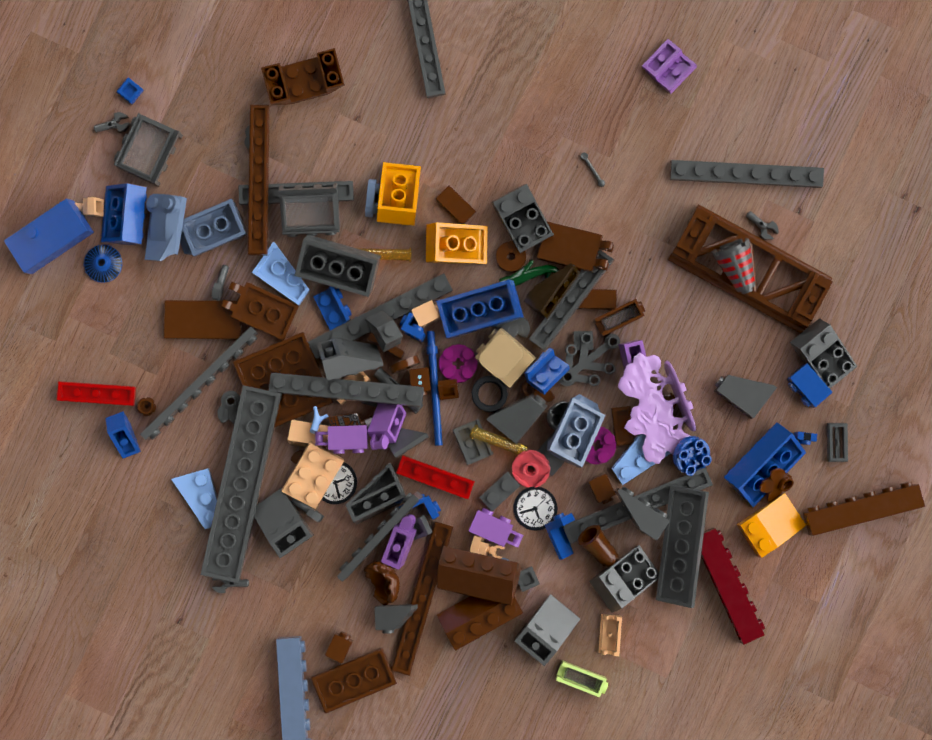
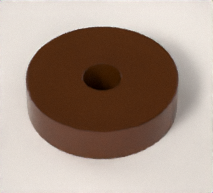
M513 241L505 242L500 245L496 252V262L502 270L516 272L526 262V251L519 253ZM508 254H514L515 258L509 260L507 256Z
M413 356L389 366L391 374H395L418 365L420 361L418 356Z

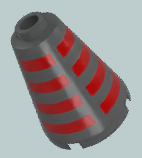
M745 238L744 242L742 239H738L720 246L721 250L719 252L716 249L713 250V257L736 291L742 292V294L753 291L752 287L756 284L749 238Z

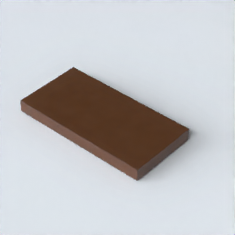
M165 300V339H238L242 332V322L231 317L233 311L221 307L223 301Z
M383 647L311 677L325 714L397 684Z

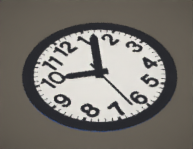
M343 462L321 500L329 504H341L348 501L354 495L357 488V477L350 465Z
M526 488L515 499V518L526 529L534 531L545 529V524L553 521V516L557 515L556 499L545 488Z

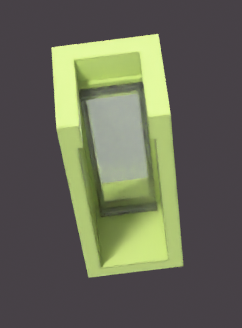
M564 660L561 661L555 677L556 681L600 697L601 693L605 694L608 687L605 676Z

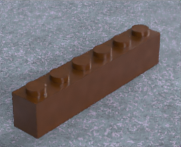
M912 481L900 484V488L894 489L893 486L883 488L881 493L875 494V491L864 493L862 498L857 499L856 496L845 498V502L838 503V501L826 503L827 507L819 508V505L807 508L808 512L803 513L808 534L815 536L925 507L919 484H912Z

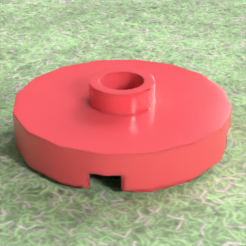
M523 451L516 456L512 463V474L514 479L524 487H539L546 482L550 475V464L547 458L538 451ZM528 466H533L534 470L529 469Z

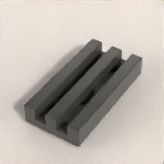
M827 423V462H848L847 423ZM832 427H835V458H833ZM839 427H842L843 458H840Z

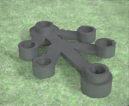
M584 332L580 336L579 363L572 367L573 355L577 353V347L573 344H568L565 347V363L570 367L567 373L571 375V378L565 380L563 376L559 380L560 384L564 386H571L575 382L589 383L592 386H597L600 383V377L596 374L590 376L578 374L583 369L604 371L606 374H613L615 372L614 364L609 362L605 364L594 363L593 361L607 350L616 349L619 346L618 344H620V338L616 334L606 335L604 343L588 355L592 335ZM586 334L589 336L587 342L583 340V336ZM611 338H615L616 343L614 345L610 344ZM573 346L574 352L570 354L568 348ZM607 365L612 366V370L610 372L606 371ZM594 376L597 378L595 384L591 382V378Z

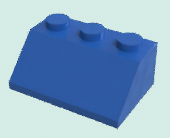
M128 183L106 186L101 235L102 243L126 245L142 243L147 187Z

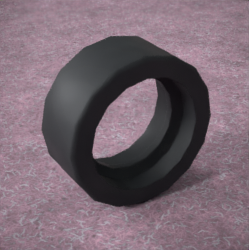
M484 376L478 379L473 385L471 392L475 406L485 412H495L501 409L506 403L508 396L506 385L495 376ZM485 383H494L501 391L500 400L494 405H485L479 399V389Z

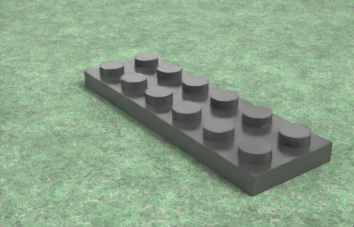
M674 485L670 486L666 517L670 522L664 531L656 594L657 601L688 608H694L709 492Z

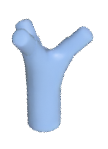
M317 406L313 407L314 418L310 428L312 434L318 432L320 423L329 417L328 414L319 416Z

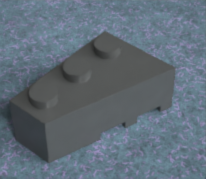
M389 462L370 483L362 488L346 504L352 521L356 525L403 503L402 500L407 495L393 465Z

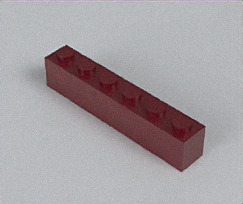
M711 528L704 531L701 558L740 643L745 645L764 636L763 630L765 626L762 620L757 619L754 613L757 612L753 601L749 602L748 589L744 583L741 584L738 578L741 574L737 566H733L730 559L733 557L728 547L725 548L722 543L724 537L721 531Z

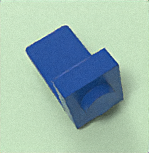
M422 494L423 497L414 507L424 502L432 520L439 517L438 512L441 509L437 501L432 502L429 495L425 497Z
M564 513L553 516V521L545 524L560 560L574 553L562 527L575 520L572 513L564 515Z

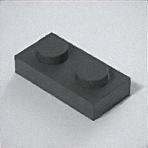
M507 471L479 498L491 511H494L520 485Z

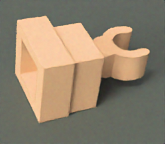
M88 197L83 198V203H75L79 210L83 211V215L104 217L103 199Z
M474 535L470 552L486 556L490 553L493 557L502 559L501 556L496 554V550L499 548L505 549L503 546H491V544L484 542L485 538Z

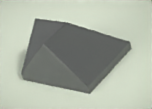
M401 428L396 443H389L388 446L395 458H398L429 438L427 433Z

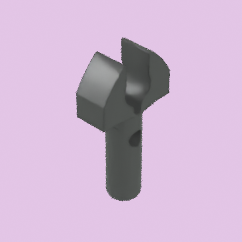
M121 112L114 113L112 121L94 125V131L97 133L116 128L119 133L126 132L130 127V123L120 125L119 122L121 119L129 117Z
M751 211L746 214V217L760 228L761 234L759 237L763 240L774 239L767 233V229H771L776 234L779 233L778 226L774 221L765 223Z
M222 265L217 283H214L212 289V299L220 300L222 297L223 286L229 270L227 265Z
M292 498L291 502L315 521L320 523L324 518L317 510Z
M240 579L239 583L221 580L225 584L221 587L213 586L212 588L218 593H226L228 587H248L249 580Z

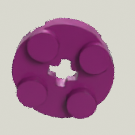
M452 345L446 348L440 356V371L448 380L457 379V383L465 382L476 372V356L465 345ZM457 358L464 362L460 369H456V366L453 365Z
M600 427L594 442L600 440L602 448H598L595 451L594 446L591 447L585 460L588 463H606L613 457L616 451L615 436L604 427Z

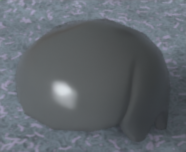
M561 401L551 406L548 410L546 419L548 425L556 431L569 402Z

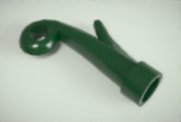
M530 260L522 269L510 276L500 278L499 282L514 280L516 287L545 274L546 279L550 277L551 272L556 273L559 269L552 265H543L530 269L534 263L533 260Z

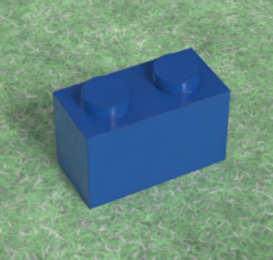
M808 363L803 364L786 379L789 382V388L794 393L798 392L802 397L800 400L806 407H817L833 393Z

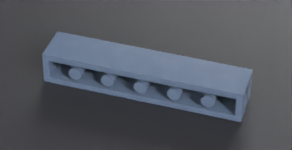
M302 636L278 637L276 639L282 740H311V738H308L307 732L310 730V718L307 719L306 711H309V699H305V691H308L307 679L304 680V672H307L306 660H303V652L306 651L305 640L302 641Z

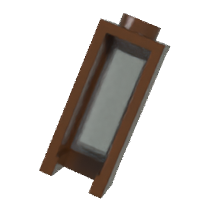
M634 299L595 318L593 321L601 337H604L645 316L643 313L645 308L641 301L638 302L637 299Z

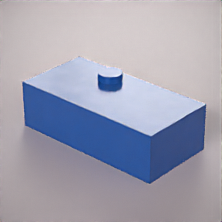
M66 198L5 239L4 242L22 271L33 274L93 234L94 231L76 206L75 201Z
M514 280L502 281L436 301L446 338H455L524 318Z

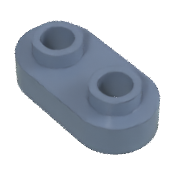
M375 179L368 180L365 217H373L374 214H377L378 203L375 202L376 195H379L380 184H377Z

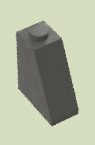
M727 375L724 378L721 376L715 383L717 388L714 392L747 417L753 419L777 387Z
M531 394L493 412L486 420L517 444L546 409V401L539 395Z

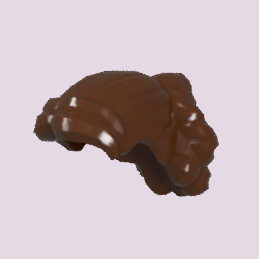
M373 561L364 567L365 577L371 579V583L375 586L373 597L382 605L394 603L398 598L400 581L395 573V568L380 561Z

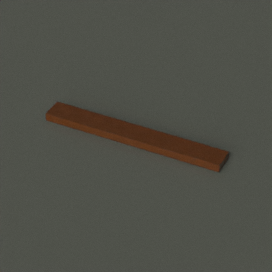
M250 105L249 256H268L269 105Z
M436 521L434 523L411 604H418V608L405 622L391 671L408 676L411 674L438 582V566L444 546L448 547L453 526Z

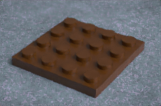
M304 332L233 362L242 385L269 391L271 373L323 377ZM282 394L274 428L313 412L314 406L320 409L334 403V401L330 398Z

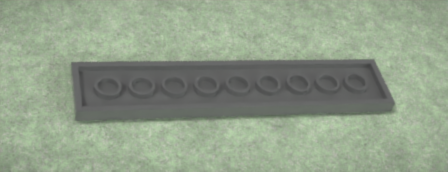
M243 385L200 575L234 583L240 582L282 394Z

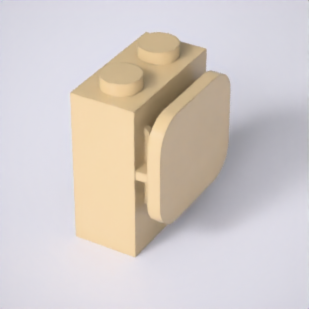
M495 328L488 336L490 341L486 345L482 343L475 351L478 353L475 358L490 373L510 388L536 357L503 328L499 330Z

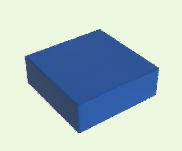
M128 77L116 92L133 105L144 90Z

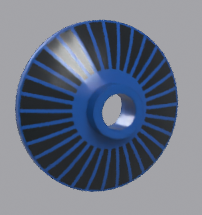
M109 245L93 247L89 250L84 260L86 273L97 282H110L122 270L123 263L120 253ZM101 259H104L105 264L103 266H99V261Z

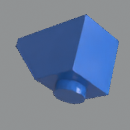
M124 411L105 418L107 433L122 458L141 452L131 423Z

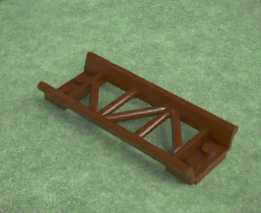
M699 204L668 258V261L800 334L813 320L833 282L831 281L832 277ZM715 223L735 234L703 247ZM745 238H749L756 284L753 244L775 256L758 288L755 285L752 287L753 291L746 294L736 291L724 271L720 275L695 261L696 258L715 249H720V246L738 239H742L744 242ZM782 260L808 274L806 279L763 295ZM800 289L788 312L769 302V300Z

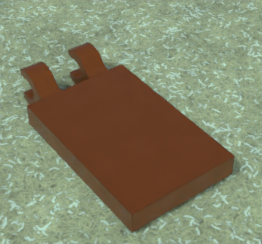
M547 222L553 236L541 242L537 259L563 266L572 263L577 269L593 273L594 268L607 271L609 266L608 260L597 259L599 249L612 253L614 248L613 242L602 241L603 236L601 234Z
M231 282L228 289L241 295L237 304L223 299L221 307L233 311L232 318L284 340L299 305L246 282L244 287Z

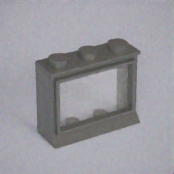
M138 113L137 117H134L130 123L131 129L122 140L123 146L114 157V165L119 169L160 186L158 179L161 172L167 170L168 165L166 162L169 155L175 153L176 148L174 145L178 137L182 139L183 135L180 131Z
M334 183L333 187H322V184H315L314 188H303V185H296L292 189H284V185H280L278 192L282 235H287L288 237H296L299 234L316 236L317 233L335 235L337 234L336 232H340L338 183Z

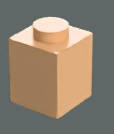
M432 300L411 310L418 325L422 328L441 319L437 303L434 304Z

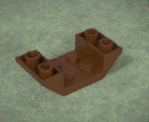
M335 48L318 52L317 57L285 66L277 63L261 68L271 105L299 103L328 95L345 86Z

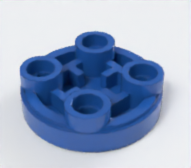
M696 436L682 439L675 447L673 453L675 467L688 476L694 475L697 470L710 465L712 461L708 444Z

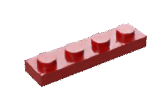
M58 381L57 401L135 406L136 387Z
M402 455L396 472L399 475L465 499H469L475 483L473 480Z

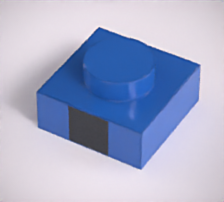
M794 432V436L799 440L800 444L811 445V442H817V434Z

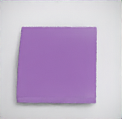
M667 39L642 65V68L660 86L672 94L697 66L682 53L678 46Z

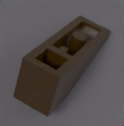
M570 263L535 285L527 294L524 302L532 310L548 319L581 272L574 264Z

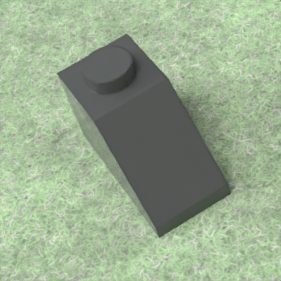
M384 311L365 318L383 352L401 343L403 335L395 321Z
M418 604L375 606V630H382L383 634L394 633V630L401 628L417 610Z

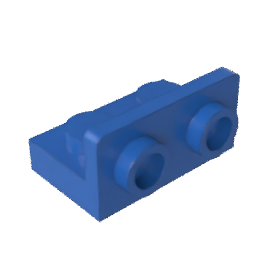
M330 286L329 289L313 296L330 330L351 320L349 316L352 313L348 305L344 306L340 299L344 297L339 288L335 289Z
M409 312L408 316H403L399 324L401 325V331L423 343L426 337L424 330L414 323L410 326L414 315Z
M549 348L540 355L534 364H531L526 369L525 376L528 384L545 395L570 370V367L563 360L555 356L552 348Z

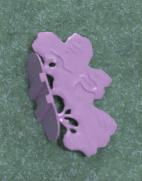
M638 353V355L634 356L633 363L626 365L624 376L621 377L618 388L626 396L639 399V405L632 408L631 419L627 421L624 428L633 435H646L642 446L645 460L659 464L664 459L666 452L673 455L677 444L682 439L690 436L681 429L684 422L691 431H696L695 422L690 411L693 409L691 401L686 400L683 393L687 391L685 384L679 382L677 374L669 361L664 362L666 378L659 373L661 360L658 356L646 357ZM655 370L657 374H652L651 371ZM650 377H657L658 381L661 380L662 382L653 383L650 381ZM667 384L671 385L675 396L670 401L665 400L662 395V390ZM657 386H661L659 391H657ZM676 403L679 406L682 418L673 416V405ZM678 424V428L673 430V426Z

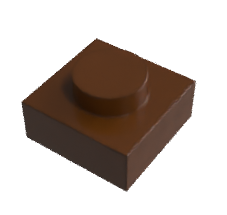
M457 379L438 381L440 400L459 398Z

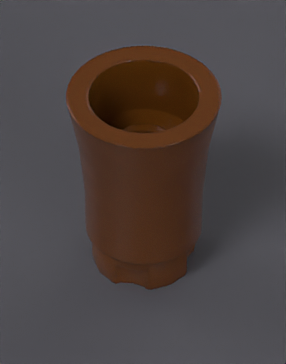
M591 525L580 534L578 538L579 545L592 554L599 563L607 567L615 564L619 555L599 525Z

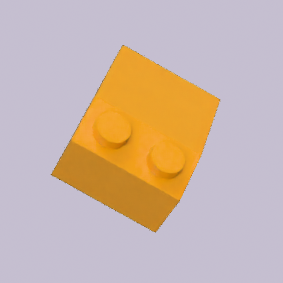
M383 162L377 222L415 226L421 166Z
M451 223L426 224V262L487 264L488 226Z
M785 493L736 524L757 557L760 558L778 548L806 526Z

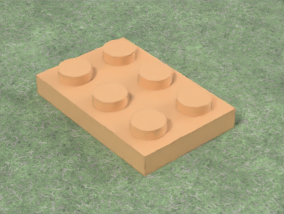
M310 441L283 486L282 492L316 509L342 466L344 458L333 454L321 446H315V443Z

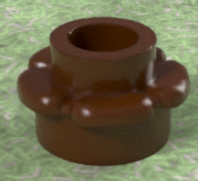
M150 397L140 399L137 406L138 412L144 416H150L156 410L154 400Z

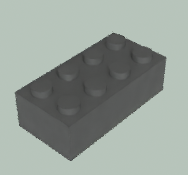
M307 235L302 242L295 276L369 297L373 290L381 255Z

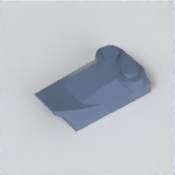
M152 194L149 196L146 207L150 212L144 260L162 261L170 255H178L187 198L169 194Z
M229 199L183 220L180 244L184 254L195 257L247 235L245 225L233 199Z
M580 394L571 398L553 437L547 443V451L571 465L583 467L606 416L600 412L598 404Z

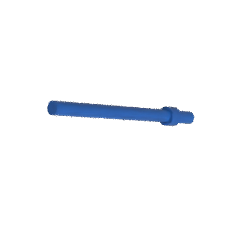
M427 331L428 346L426 347V354L429 355L435 446L443 445L436 359L438 347L435 346V332Z

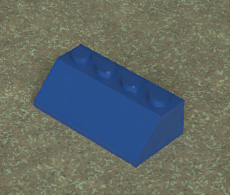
M777 422L729 470L724 478L754 508L767 494L761 492L759 486L764 479L770 477V472L773 469L781 468L787 473L806 454V451L795 436Z

